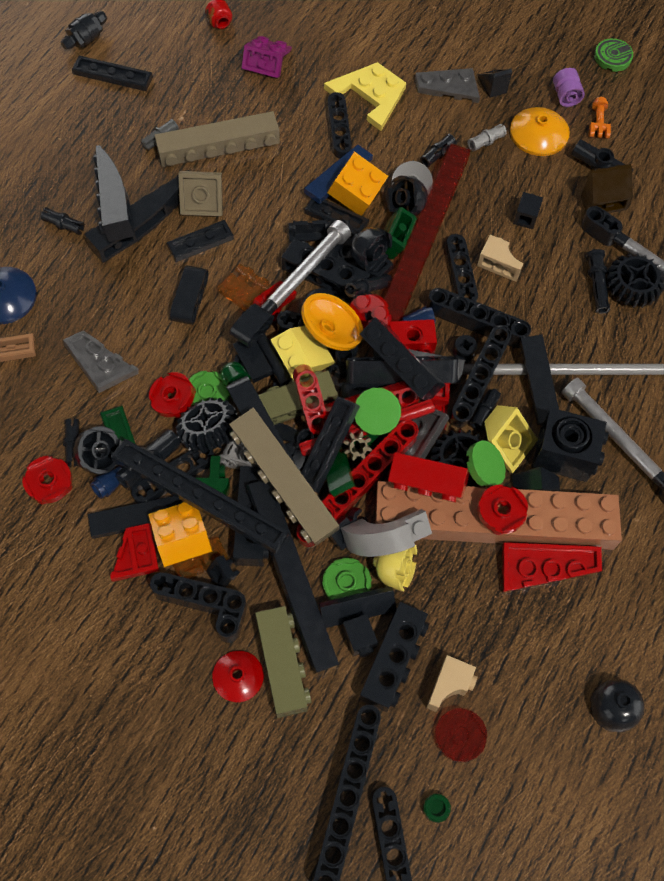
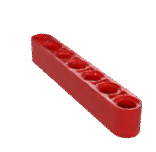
M412 420L400 422L352 471L353 480H363L364 486L359 488L354 486L335 497L330 493L322 501L335 521L342 515L344 516L391 468L394 454H389L385 451L387 446H394L397 449L396 453L405 454L414 445L419 430L415 422ZM410 430L413 436L404 437L401 431ZM372 462H377L381 468L373 471L368 465ZM340 495H344L348 498V501L340 505L336 503L335 499ZM299 524L296 531L299 543L305 547L314 546L312 541L308 544L301 536L300 531L303 528Z

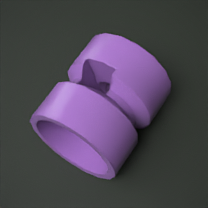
M565 68L556 73L553 83L558 93L560 104L564 107H572L580 103L585 93L577 70Z

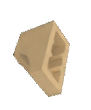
M490 235L480 254L477 266L517 282L524 263L518 261L510 253V242Z
M447 655L443 661L426 708L436 712L446 698L456 694L464 696L468 690L473 691L478 676L474 675L476 667Z

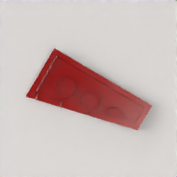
M505 542L502 544L503 592L602 571L601 547Z

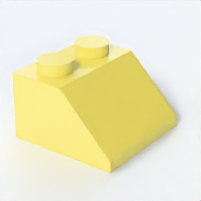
M306 326L290 328L270 339L292 379L294 369L299 365H309L314 372H317L335 363L327 347L318 342L309 333ZM303 374L300 379L308 378L310 374Z

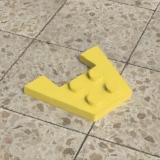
M377 62L324 83V89L330 94L334 92L344 94L349 89L354 90L376 107L367 115V121L382 131L406 89V82Z

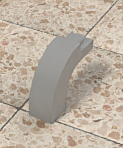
M422 509L388 523L372 524L364 519H360L341 528L347 550L356 555L367 557L390 555L410 549L415 546V541L432 534L426 511Z

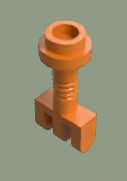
M597 97L592 103V109L596 111V123L591 122L589 137H594L595 131H597V138H602L603 132H605V139L610 138L611 124L604 123V111L608 108V101L604 97Z

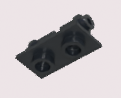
M324 219L308 223V221L293 220V223L288 224L289 241L292 242L294 238L299 241H322L328 235L327 229L331 226V221Z

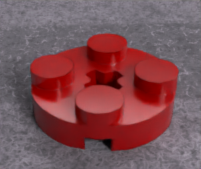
M376 294L360 295L349 305L360 318L363 330L372 321L365 319V313L369 311L372 312L371 316L373 319L376 317L390 326L391 314H389V306L381 296Z
M171 372L168 373L170 376L160 377L152 384L149 391V399L151 400L152 408L159 415L180 418L181 413L186 412L187 407H190L193 403L196 389L184 374ZM176 391V395L170 399L168 394Z
M43 456L35 459L28 465L25 477L23 475L22 483L27 494L39 504L44 505L59 501L71 492L73 476L65 461L52 458V456ZM46 475H49L50 478L54 477L50 484H42L45 481L44 477Z
M501 484L491 486L485 490L477 506L481 522L496 535L517 531L524 524L527 517L528 502L525 496L518 489L503 487ZM499 504L502 507L507 506L509 508L506 511L507 514L498 512Z

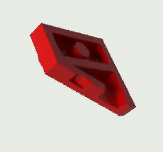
M150 523L125 529L123 544L119 548L114 571L110 575L112 582L160 572Z

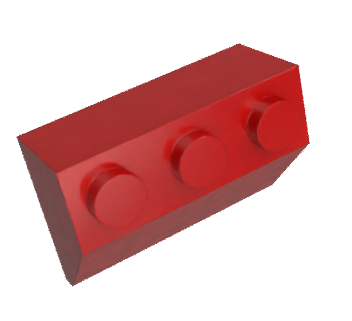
M395 452L388 482L394 484V489L407 491L408 487L418 489L417 494L431 497L432 493L442 495V500L456 503V498L461 500L463 498L470 473L467 468Z

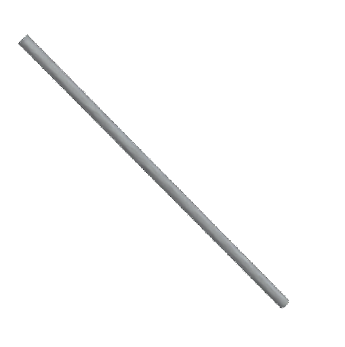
M464 364L462 375H470L475 364ZM498 364L493 375H526L525 365ZM549 364L551 375H664V364Z

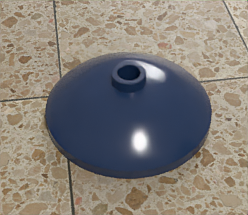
M0 267V324H8L21 319L32 309L36 301L37 291L32 278L23 270L14 267Z

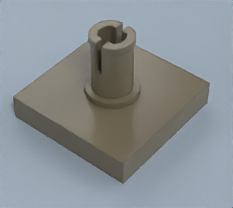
M179 171L180 215L222 216V173Z

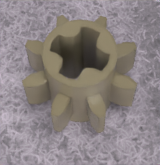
M359 430L358 434H353L349 431L350 436L343 441L347 445L343 452L345 454L351 452L352 460H355L356 456H361L365 459L364 454L367 451H372L371 447L367 445L371 438L369 436L362 438V430ZM355 441H358L360 443V448L357 450L354 447Z

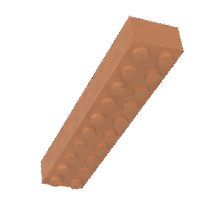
M378 481L375 524L392 522L422 509L426 511L432 534L421 539L498 544L505 542L597 546L604 550H614L622 541L619 495L518 489L528 502L526 520L517 531L496 535L483 525L477 511L478 503L484 491L488 489L487 487L466 486L462 500L456 498V503L442 500V495L432 493V496L428 497L417 494L418 489L408 487L407 491L394 489V484L390 482ZM499 504L498 512L507 514L506 511L509 508L507 506L502 507Z

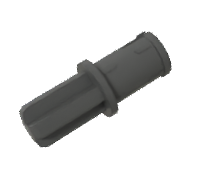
M170 119L161 127L154 128V132L143 138L141 143L145 149L150 150L156 146L155 134L179 130V127L173 119Z

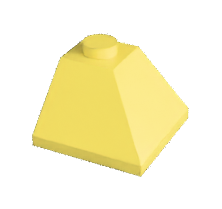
M497 405L484 421L487 438L500 451L508 471L514 473L538 439L517 407Z

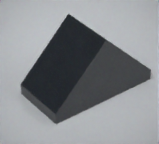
M512 68L495 69L478 74V78L489 98L507 93Z
M538 467L513 474L512 487L523 490L560 492L559 476L545 468Z

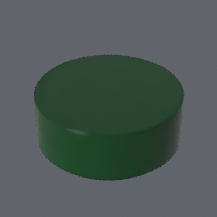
M433 794L425 800L423 812L429 821L441 823L449 817L451 805L445 796Z

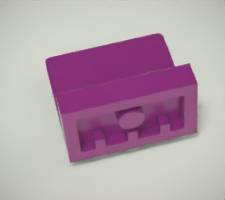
M257 36V38L244 45L241 69L279 78L283 56L291 52L292 47L287 46V43L284 41L272 42L268 41L269 38Z

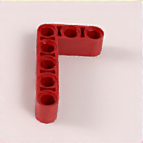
M302 364L294 369L293 379L307 426L313 434L319 435L334 402L324 404L318 379L313 369L309 365ZM308 373L311 375L308 381H299L303 374ZM405 381L381 387L392 392L397 397L401 409L416 404L419 401V396ZM411 390L407 398H402L405 391ZM361 394L344 399L355 403ZM309 396L317 397L313 403H306V399ZM315 418H322L318 425L311 424ZM354 418V420H353V422H352L351 425H355V424H356L355 418Z

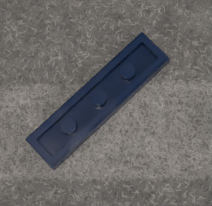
M356 145L306 186L304 193L318 204L322 203L324 199L330 196L327 193L354 152L368 162L373 160V155L360 145Z

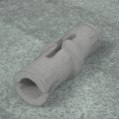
M499 124L492 129H485L481 134L470 138L467 142L469 149L476 151L504 137L507 134L505 126Z

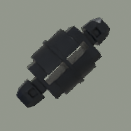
M98 11L95 14L86 13L75 18L68 25V28L65 29L67 35L60 42L63 48L66 50L74 46L82 48L92 43L103 31L101 25L107 20L106 14L103 11Z

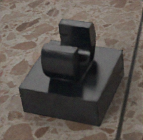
M223 555L215 558L206 571L214 585L226 588L239 575V570L233 572L230 567L234 563L232 559L226 560Z

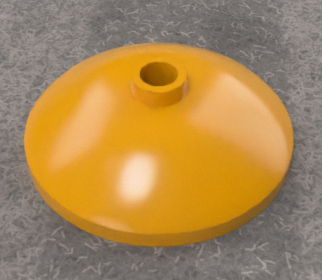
M533 107L522 110L511 122L510 136L513 142L522 151L531 155L549 156L556 154L566 146L570 132L566 121L558 113L547 108Z
M316 293L309 296L303 303L301 310L303 322L309 333L318 342L328 348L340 351L354 349L363 338L360 335L363 331L361 320L346 302L330 294Z

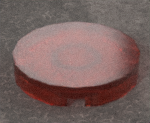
M455 708L447 711L439 719L435 727V742L439 751L446 758L454 762L466 763L476 759L484 751L487 742V729L483 720L476 713L463 708Z

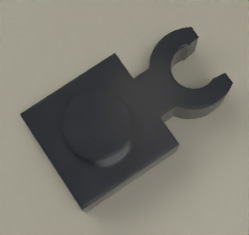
M355 507L351 509L348 518L342 515L336 520L340 529L329 538L337 549L343 551L347 547L341 531L342 527L360 519L368 522V519L363 516L357 520L358 515L362 512L360 508Z

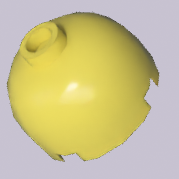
M416 544L414 547L398 553L374 557L373 564L382 583L395 590L405 591L403 586L408 587L410 585L416 568V562H412L413 554L417 555Z

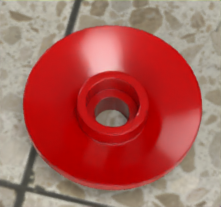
M232 651L218 660L213 670L212 680L215 690L223 699L240 703L250 700L260 691L264 680V673L261 663L254 655L245 651ZM236 670L242 672V677L239 679L233 677V673Z

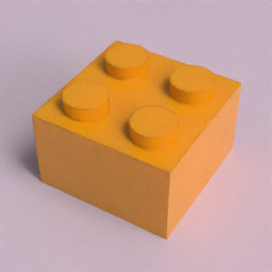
M354 152L327 193L356 214L362 216L388 178V175Z
M183 502L148 514L164 567L212 552L198 509Z

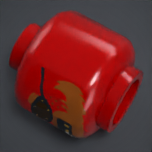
M212 0L205 8L210 25L214 28L224 29L232 21L233 15L225 0Z

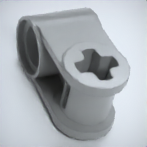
M233 438L229 439V444L226 445L223 453L219 455L222 464L228 468L240 470V466L259 467L256 462L251 465L243 453L246 451V448L242 443L237 445Z

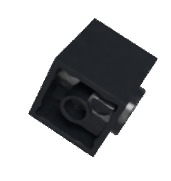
M550 408L540 427L532 468L543 467L553 474L587 482L591 475L596 474L598 466H601L603 463L605 452L601 451L602 445H605L608 439L609 432L605 431L607 422Z

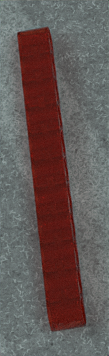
M452 143L448 149L428 196L427 204L421 212L384 299L389 306L391 321H402V317L405 314L466 167L471 149Z

